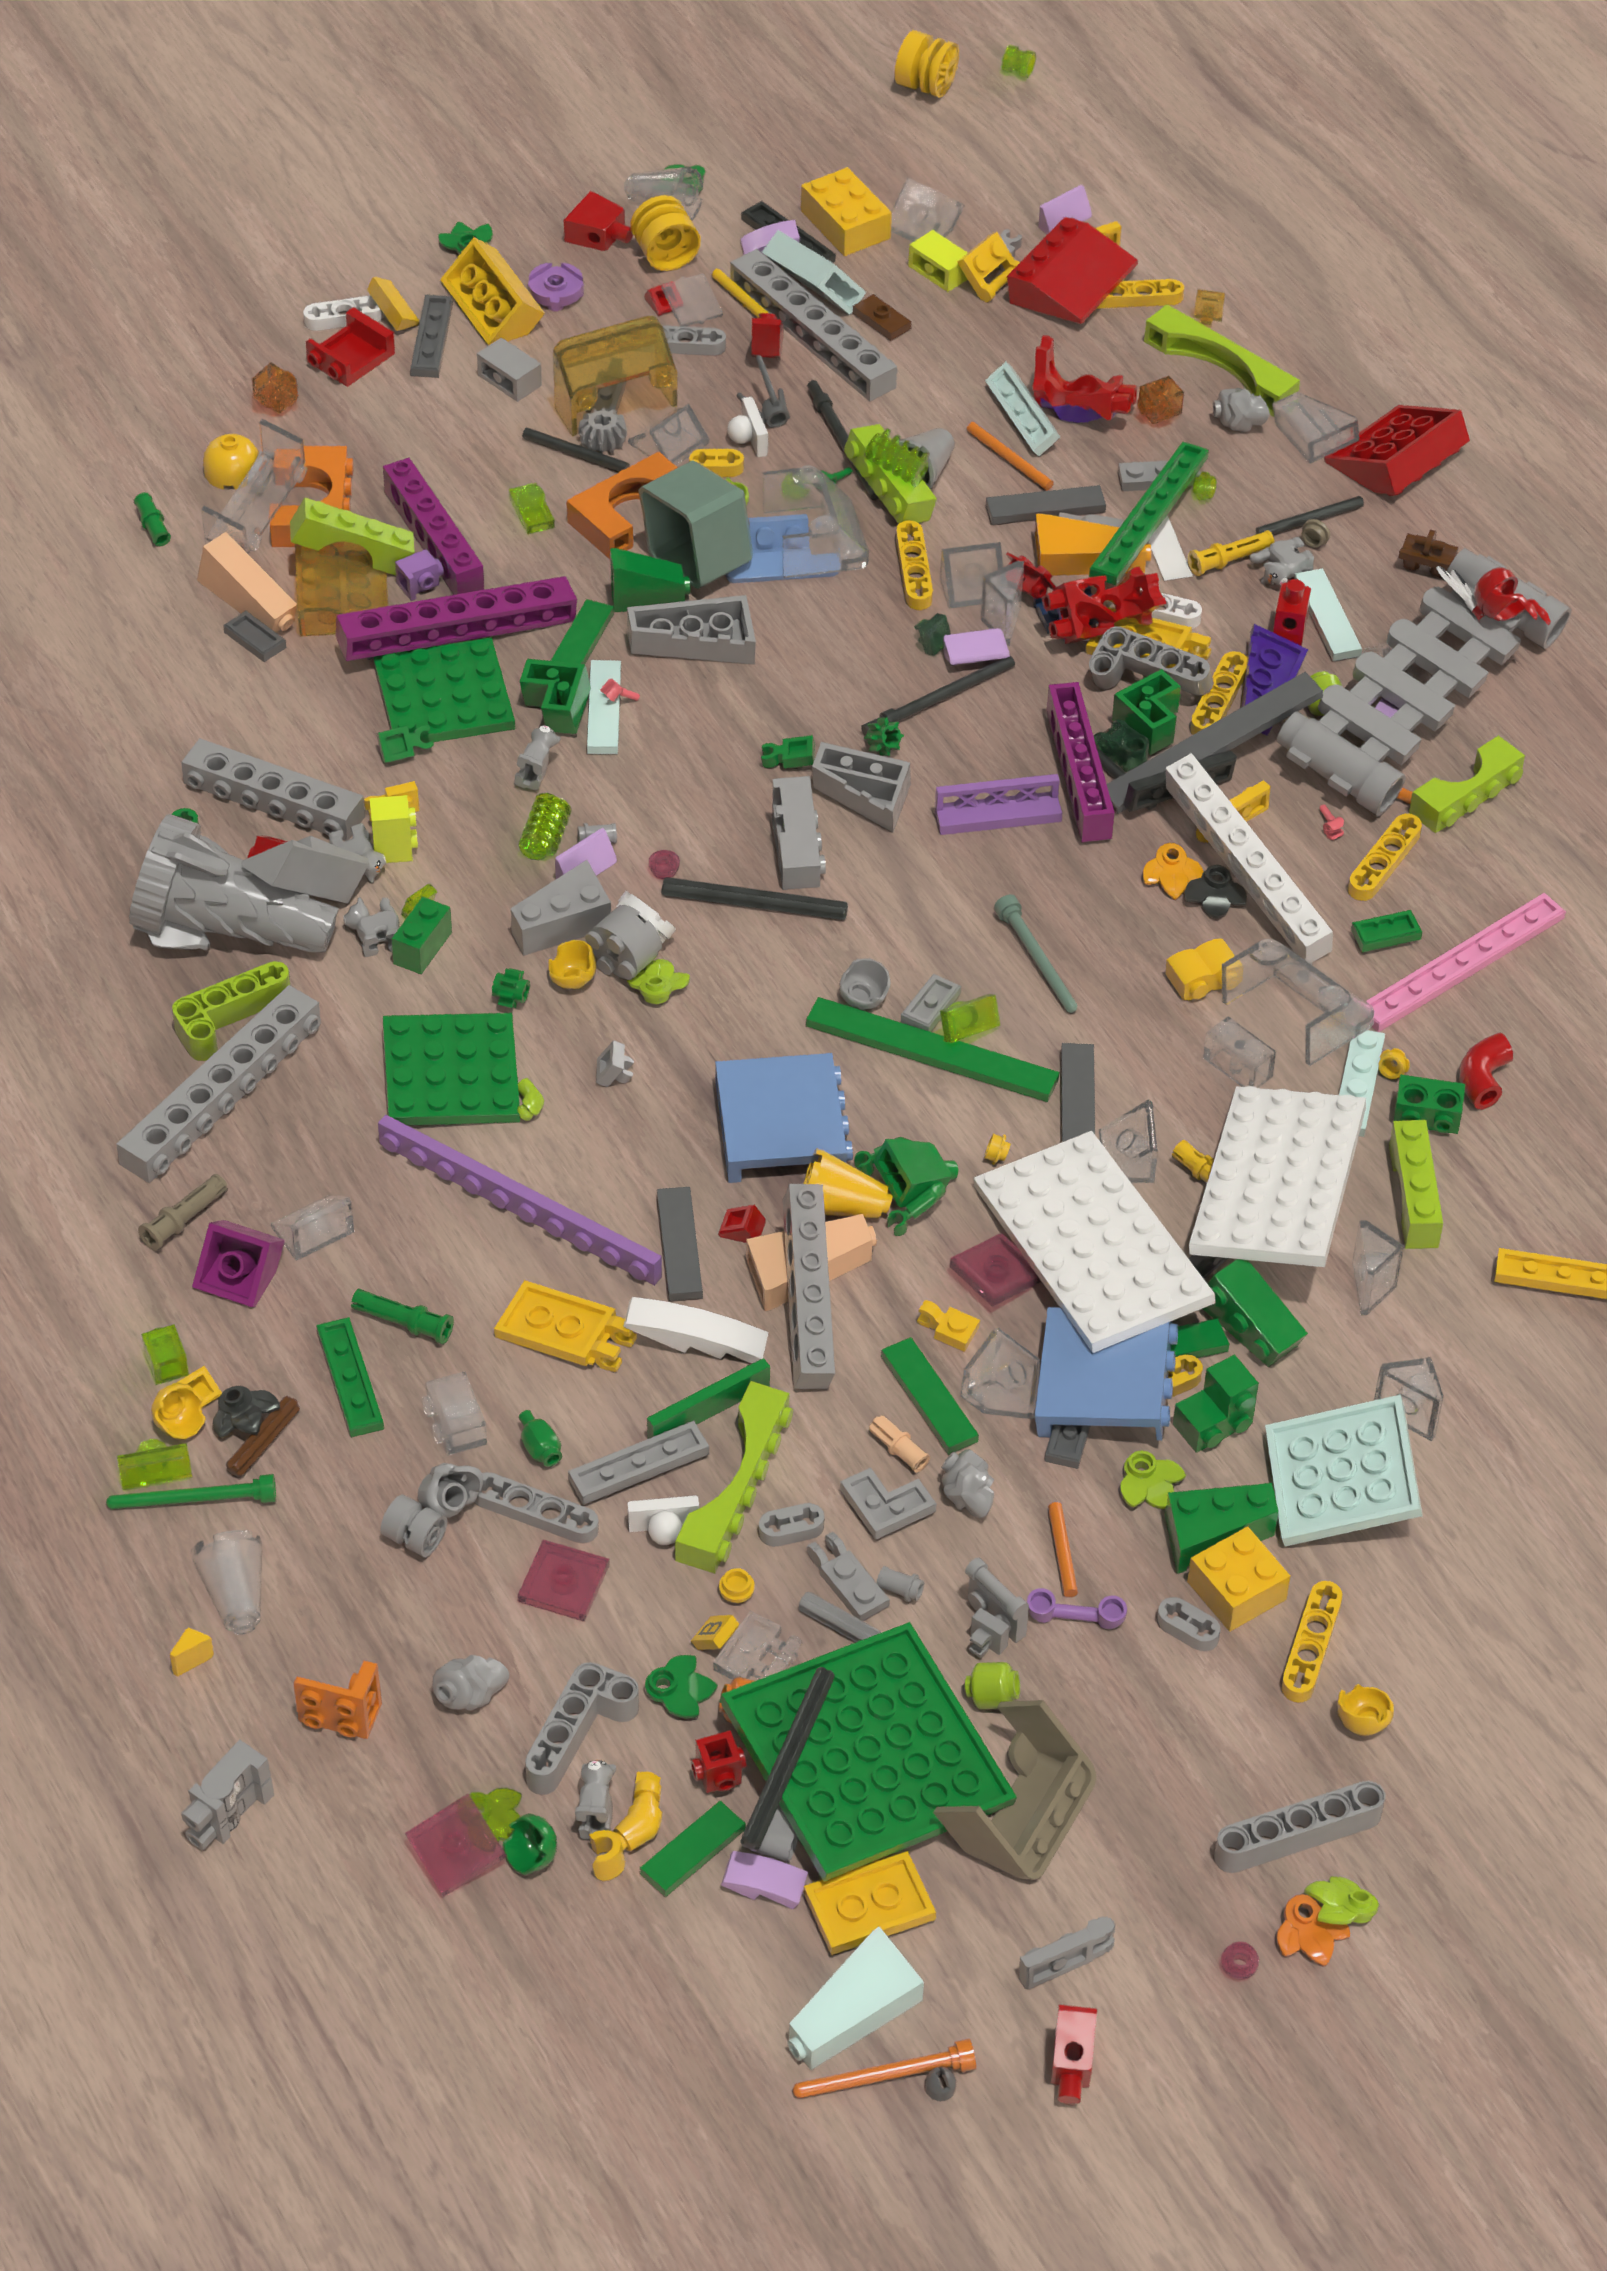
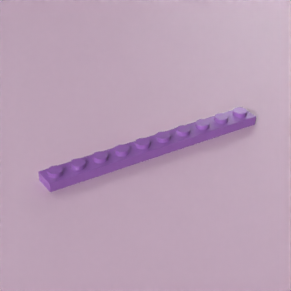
M386 1114L378 1122L379 1142L386 1150L396 1152L410 1159L415 1165L423 1166L437 1173L442 1179L450 1180L464 1187L471 1194H478L491 1201L498 1208L509 1210L525 1222H532L540 1226L551 1235L571 1242L578 1249L588 1251L602 1258L607 1264L617 1266L629 1272L638 1280H644L655 1286L661 1279V1255Z

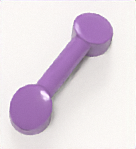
M1044 1588L1033 1590L1027 1598L1029 1614L1035 1620L1044 1623L1049 1622L1053 1618L1098 1622L1104 1629H1113L1123 1623L1127 1614V1605L1118 1596L1103 1598L1098 1608L1057 1604L1053 1593Z

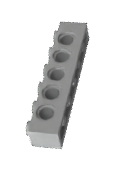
M199 738L181 762L184 784L192 788L212 793L220 798H226L243 804L248 808L260 810L274 817L299 824L302 827L322 832L328 836L332 832L343 830L344 836L342 840L344 841L349 840L352 836L351 826L360 824L365 818L363 795Z
M789 1184L782 1201L794 1389H828L835 1375L823 1184Z

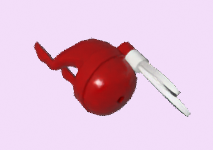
M1441 566L1436 567L1443 579L1465 600V604L1478 620L1487 616L1497 621H1506L1527 610L1535 620H1537L1538 614L1547 625H1550L1551 621L1547 611L1535 599H1526L1519 593L1514 594L1518 586V579L1510 570L1497 567L1486 572L1477 581L1473 595L1457 571L1453 569L1450 575Z

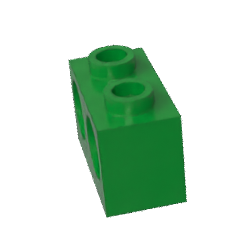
M1400 1074L1393 1121L1426 1120L1428 1130L1458 1134L1463 1111L1465 1084Z

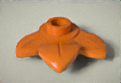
M1300 1894L1292 1897L1285 1905V1921L1277 1930V1943L1285 1957L1301 1949L1312 1961L1321 1966H1326L1333 1954L1334 1940H1344L1350 1937L1348 1924L1340 1925L1318 1921V1914L1322 1907L1314 1898ZM1298 1908H1306L1309 1911V1918L1302 1917L1298 1912Z

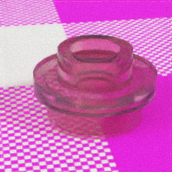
M669 850L656 851L649 857V868L653 875L660 879L673 877L680 867L678 855Z
M1241 1941L1234 1942L1223 1951L1221 1965L1229 1976L1236 1979H1246L1256 1973L1259 1966V1956L1250 1944ZM1243 1960L1246 1964L1239 1965L1234 1963L1233 1961Z

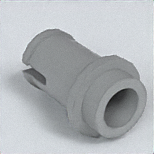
M584 823L583 826L577 827L578 843L601 828L606 830L610 842L617 843L616 824L588 826L587 823Z
M883 1566L877 1578V1584L881 1589L883 1588L902 1595L908 1602L912 1599L919 1600L924 1589V1580L919 1579V1575L913 1574L910 1576L889 1569L886 1566Z

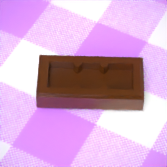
M874 294L853 306V314L890 341L911 329L912 321Z

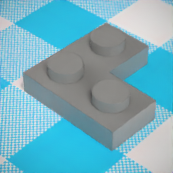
M868 1468L840 1481V1490L875 1540L936 1512V1502L919 1479L888 1492L872 1468Z

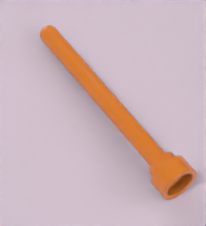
M970 2038L955 2041L954 2046L948 2047L946 2052L799 2082L794 2085L793 2094L797 2098H804L927 2072L941 2066L951 2067L952 2070L959 2069L960 2072L976 2069V2059Z

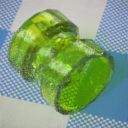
M1010 44L1003 55L1002 70L1009 73L1016 71L1020 76L1030 77L1036 63V52L1031 50L1021 51L1018 46Z

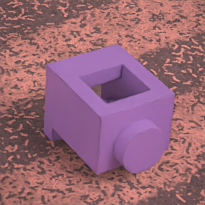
M427 549L395 562L397 585L411 601L416 599V594L439 585V576L444 574L443 566L439 559H434Z

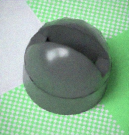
M943 2066L932 2069L928 2073L925 2082L927 2095L936 2101L950 2099L956 2091L954 2073ZM939 2077L944 2078L947 2088L942 2089Z

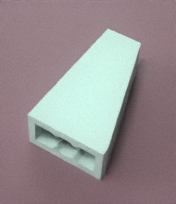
M777 230L762 251L779 268L849 315L853 311V306L859 303L866 294L858 284L834 263Z
M880 1927L870 1933L789 2023L788 2047L792 2055L798 2061L803 2060L810 2070L923 2001L924 1981Z

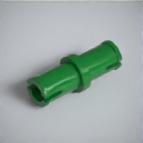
M149 493L138 494L134 498V504L141 515L140 522L143 528L148 530L153 544L156 546L166 545L170 541L171 535L164 525L162 512L156 508Z

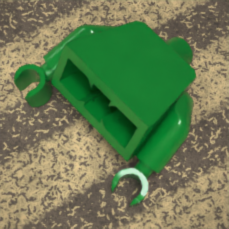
M904 1137L885 1139L883 1145L874 1148V1153L870 1154L867 1151H859L854 1157L855 1167L869 1176L873 1174V1164H875L898 1206L907 1208L904 1211L894 1210L888 1214V1227L896 1222H900L894 1228L895 1236H902L907 1232V1221L910 1218H918L945 1195V1189L950 1180H955L959 1172L957 1163L954 1160L944 1161L934 1144L912 1141Z

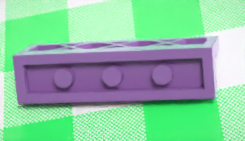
M1058 774L936 787L935 817L940 835L1062 822V810L1058 799L1060 781ZM1051 786L1050 792H1035L1039 787ZM1018 789L1020 791L1015 796L1004 795L1009 790ZM979 793L990 794L985 799L976 800L974 798ZM943 797H959L955 802L943 803Z

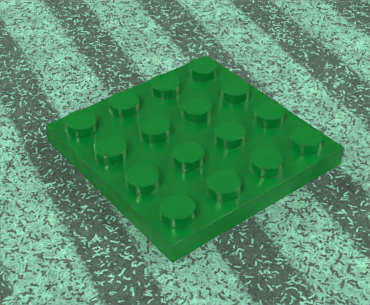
M492 637L373 657L390 729L408 726L409 734H412L419 726H430V730L423 731L420 734V740L423 743L440 742L516 729L514 714Z
M512 1013L383 1016L388 1116L405 1125L520 1122V1114L517 1111L520 1102Z

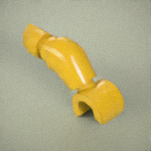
M637 1772L633 1805L628 1808L627 1816L613 1831L600 1830L589 1835L592 1850L597 1854L592 1864L597 1879L607 1881L618 1877L626 1865L624 1850L630 1852L654 1838L659 1831L662 1811L659 1808L661 1777L652 1772ZM602 1852H608V1853L603 1854V1855H598V1854H600V1853H602Z

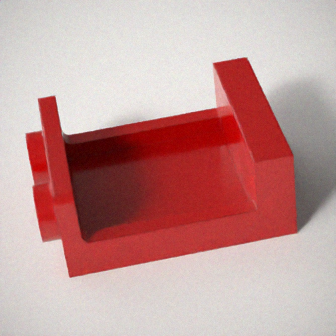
M354 307L345 312L347 326L320 344L311 338L305 341L307 362L346 387L395 354L394 332Z

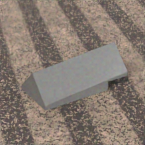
M312 836L299 841H288L242 861V867L271 886L344 903H349L369 865L368 858Z

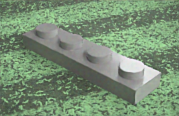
M692 1421L569 1470L568 1479L584 1505L709 1455V1445L696 1423Z

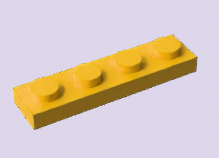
M1499 1248L1494 1282L1607 1299V1264Z

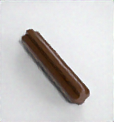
M283 1397L279 1402L280 1409L270 1412L261 1422L259 1433L256 1435L251 1434L227 1461L226 1467L231 1475L243 1476L299 1412L300 1406L295 1398Z

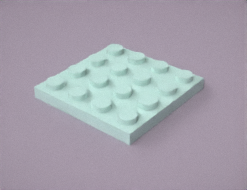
M1401 1395L1265 1425L1275 1496L1279 1511L1281 1537L1285 1547L1423 1516L1405 1408Z

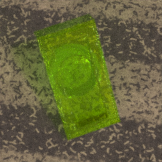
M537 483L509 489V498L527 534L555 528V520L545 501V492Z
M986 994L966 1002H953L948 1008L940 1010L945 1042L953 1043L1000 1026L995 994Z
M147 1439L137 1447L135 1453L117 1456L123 1490L192 1477L187 1443L166 1446L159 1439Z

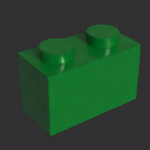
M422 896L391 938L393 964L422 975L452 934L451 907Z

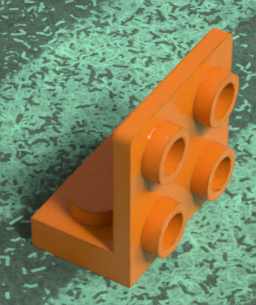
M364 1660L359 1673L352 1674L348 1689L302 1677H296L294 1681L298 1720L314 1729L325 1728L337 1731L346 1737L368 1739L382 1705L378 1664Z

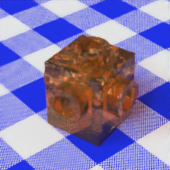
M272 362L267 364L252 378L253 398L258 400L265 408H270L278 414L282 413L287 407H291L298 398L297 378L291 372L284 371Z
M1170 376L1141 385L1139 399L1137 400L1138 410L1152 424L1181 415L1184 391Z

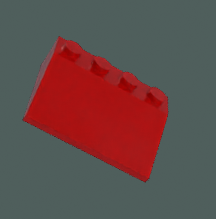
M1064 217L1007 275L1009 302L1016 306L1082 324L1138 265V259L1089 223L1076 220L1075 218Z
M1397 405L1325 456L1324 460L1325 463L1372 492L1396 496L1401 494L1404 488L1412 482L1422 479L1423 474L1430 469L1440 466L1442 464L1441 461L1448 456L1458 453L1460 448L1470 441L1462 410Z

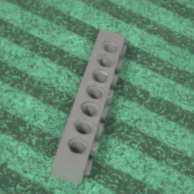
M756 249L730 262V278L767 312L776 314L777 319H781L784 330L869 402L896 388L898 371L895 363L860 336L856 330H853L842 321L838 315L830 311L823 302L811 295L805 287L793 280L787 272L775 265L769 257H766Z
M288 985L116 1144L119 1165L148 1183L152 1182L158 1175L163 1174L179 1155L189 1150L194 1141L202 1134L207 1133L223 1114L229 1113L235 1103L246 1093H250L267 1073H272L281 1060L288 1054L293 1053L309 1034L317 1031L321 1024L319 1002Z

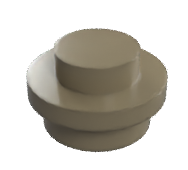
M1310 519L1303 525L1301 536L1308 546L1317 548L1328 542L1330 531L1323 522Z

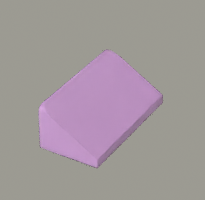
M1080 185L1041 205L1038 228L1048 234L1064 217L1075 218L1079 221L1091 218L1092 212L1084 186Z
M1000 628L950 634L943 637L944 657L951 665L1009 657L1005 637Z
M603 828L599 829L555 857L556 879L586 860L596 876L614 865L617 859L606 830Z

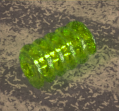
M889 428L882 434L877 433L874 435L865 449L864 457L872 459L876 465L882 464L884 470H892L894 476H901L904 482L911 481V485L917 487L926 474L930 454L925 452L919 457L920 447L918 446L909 451V440L899 445L901 438L899 434L889 439L891 434Z
M550 793L536 795L518 844L520 851L531 860H542L557 853L572 812L570 804Z

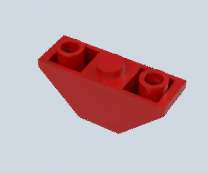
M759 313V318H752L751 355L753 357L760 355L765 358H781L784 325L781 319H777L776 314Z

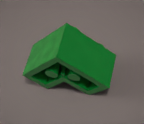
M527 659L519 681L525 705L541 707L545 726H548L554 732L576 734L591 689L586 665Z
M1160 669L1114 694L1112 720L1151 755L1174 743L1177 718L1174 714L1178 713L1181 686L1163 669Z
M1234 1354L1206 1369L1203 1390L1175 1404L1172 1425L1196 1453L1207 1447L1213 1448L1224 1438L1234 1433H1242L1253 1424L1259 1382Z

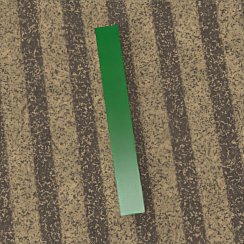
M1186 442L1180 444L1092 564L1089 570V577L1106 575L1107 581L1105 582L1113 585L1118 584L1208 459L1209 450Z
M821 997L817 998L806 1018V1027L1045 1102L1049 1101L1059 1081L1060 1072Z

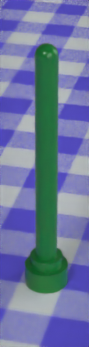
M274 1474L259 1475V1479H253V1483L111 1495L107 1498L106 1505L110 1509L246 1497H254V1500H261V1503L276 1502Z

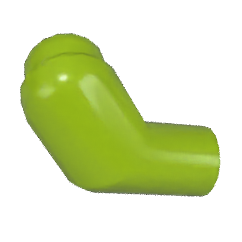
M524 1078L518 1083L519 1093L523 1096V1104L517 1108V1111L523 1120L530 1121L534 1115L537 1116L544 1105V1098L530 1079Z

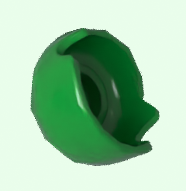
M528 1813L510 1823L509 1827L513 1828V1832L503 1842V1849L508 1862L514 1870L523 1875H528L549 1866L557 1852V1836L544 1817Z

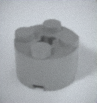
M619 905L585 935L586 942L592 946L593 952L598 959L597 966L605 975L613 973L620 978L631 980L652 962L662 949V942L656 928L649 920L644 923L637 916L640 912L633 907Z

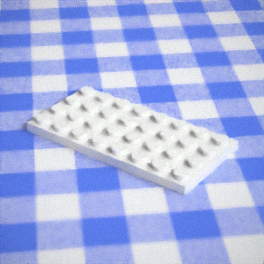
M1236 1086L1190 1239L1189 1253L1191 1255L1325 1267L1366 1110V1098L1352 1095L1341 1096L1319 1092L1307 1093L1286 1089L1272 1090L1253 1086Z
M1092 1131L973 1178L974 1187L1057 1304L1062 1308L1092 1353L1215 1303V1293Z

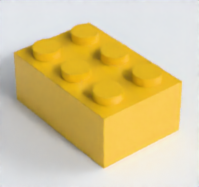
M848 167L801 185V212L844 257L891 239L892 212Z

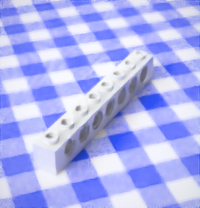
M1190 753L1166 767L1167 790L1304 965L1307 966L1331 952L1333 931L1194 755Z

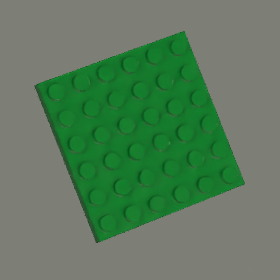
M911 1622L721 1694L720 1704L763 1778L767 1781L816 1669L824 1667L826 1670H831L834 1673L833 1683L779 1803L823 1881L947 1832L948 1830L933 1813L936 1807L980 1806L984 1813L989 1815L1014 1805L1017 1799L1016 1794Z

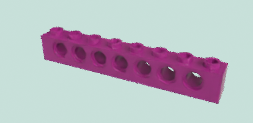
M566 576L338 614L336 615V639L346 661L570 623L576 617L577 598Z

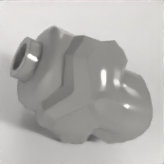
M1245 388L1221 390L1218 400L1213 401L1214 417H1219L1220 422L1224 426H1229L1231 430L1248 432L1251 430L1252 425L1261 426L1269 418V409L1261 396H1254Z
M970 1449L962 1451L959 1455L952 1452L941 1466V1469L945 1471L942 1477V1483L945 1486L944 1494L953 1502L957 1509L966 1508L972 1516L983 1518L990 1511L994 1498V1491L990 1489L994 1478L988 1474V1464Z
M442 1463L432 1467L430 1474L423 1479L418 1488V1501L423 1509L428 1507L444 1515L446 1518L458 1514L465 1505L471 1504L476 1500L483 1485L482 1473L478 1468L467 1465L456 1466Z
M470 1655L465 1659H453L440 1667L433 1676L432 1687L438 1701L445 1707L458 1710L465 1708L472 1711L487 1705L491 1700L492 1694L497 1693L504 1687L509 1679V1671L501 1662L489 1657L485 1660L480 1656Z

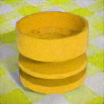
M916 30L910 31L905 37L897 55L894 69L896 83L912 89H917L920 86L921 92L931 93V95L941 98L950 88L959 62L958 44L950 41L946 42V40L941 38L934 41L931 35Z
M666 195L652 197L643 202L634 211L630 221V230L651 266L662 271H672L685 266L697 255L701 246V236L678 199Z

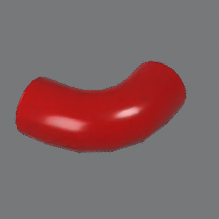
M1499 1032L1481 1040L1469 1048L1461 1061L1460 1083L1465 1084V1094L1477 1109L1489 1108L1502 1095V1088L1494 1079L1492 1072L1496 1068L1513 1061L1512 1047L1503 1033Z

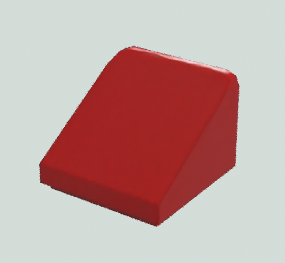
M673 281L650 288L644 295L646 302L658 316L684 307Z
M755 1204L727 1209L718 1235L721 1238L746 1243L747 1239L762 1235L766 1219Z

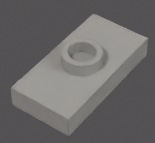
M933 974L903 1011L901 1022L931 1032L961 994V986Z

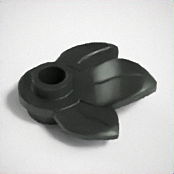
M1212 865L1203 872L1201 878L1193 879L1187 884L1184 898L1187 902L1202 903L1204 912L1209 917L1218 919L1228 913L1230 904L1246 905L1247 893L1243 886L1232 880L1230 871L1226 867Z
M232 1386L223 1391L218 1399L220 1409L213 1418V1428L220 1438L229 1434L234 1428L256 1435L260 1430L262 1413H270L280 1409L279 1401L275 1395L266 1390L250 1391L244 1386Z

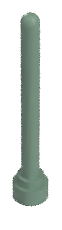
M1012 894L1001 897L994 905L996 914L1000 920L1012 925L1065 1010L1069 1013H1074L1078 1008L1077 1003L1022 919V906L1018 899Z

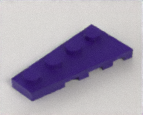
M1254 624L1250 631L1242 707L1296 677L1308 649ZM1272 727L1261 733L1268 736Z

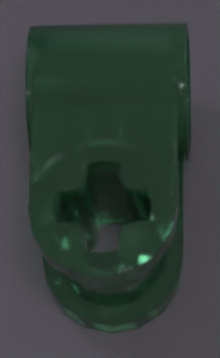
M1121 719L1112 722L1111 727L1106 731L1097 732L1093 735L1096 747L1125 772H1129L1148 761V738L1138 733Z

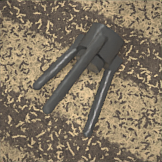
M758 355L756 359L770 397L763 402L762 412L759 409L758 411L764 424L767 423L772 428H778L784 425L790 418L784 391L782 388L778 389V400L763 359ZM737 393V397L741 401L742 398H746L742 393Z

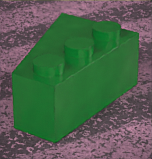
M1236 1259L1216 1273L1208 1282L1209 1287L1215 1293V1303L1202 1309L1213 1319L1218 1318L1221 1326L1267 1367L1296 1348L1307 1336L1308 1332L1249 1260Z
M1272 1483L1168 1492L1165 1520L1177 1574L1187 1571L1193 1556L1247 1526L1260 1541L1275 1536L1279 1511Z

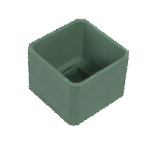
M693 460L639 489L648 551L651 557L682 564L683 576H689L690 585L696 589L713 582L752 560L753 549L745 494L742 489Z

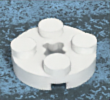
M625 891L618 900L619 903L616 907L619 905L633 907L640 912L637 916L644 923L649 920L656 928L662 943L675 932L676 928L667 920L663 921L656 911L628 891Z

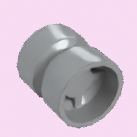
M402 1494L397 1496L387 1508L381 1522L380 1531L381 1535L399 1544L405 1542L406 1548L423 1557H427L440 1544L447 1528V1518L428 1507L422 1509L421 1503Z

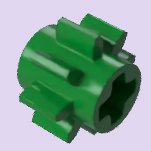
M878 718L877 723H868L869 729L864 739L867 740L870 746L869 751H879L880 756H890V750H900L899 744L904 734H901L898 728L899 723L889 722L888 718Z
M506 968L505 974H496L492 985V996L499 997L498 1005L516 1008L517 1002L522 1004L526 1002L530 990V981L523 979L524 971Z

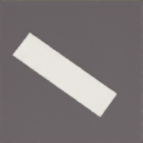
M1167 515L1148 541L1151 544L1154 557L1164 581L1192 577L1190 568Z

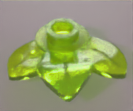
M496 1788L488 1794L481 1792L470 1793L461 1801L458 1809L459 1818L464 1825L468 1826V1837L474 1846L484 1852L494 1853L497 1850L499 1840L505 1841L511 1836L513 1828H510L509 1824L521 1817L514 1810L521 1801V1793L509 1788ZM475 1810H480L483 1812L481 1814H472V1812Z

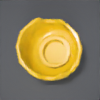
M571 940L560 944L557 947L556 958L548 960V970L552 982L565 989H578L587 984L596 973V961L592 946L581 940Z
M173 1383L158 1391L151 1407L153 1422L162 1432L172 1438L185 1440L198 1433L206 1420L201 1409L203 1399L189 1385Z
M1356 1684L1352 1691L1347 1694L1344 1690L1339 1692L1338 1715L1345 1728L1357 1735L1368 1736L1376 1734L1390 1725L1394 1716V1704L1386 1692L1376 1687H1362L1360 1684Z

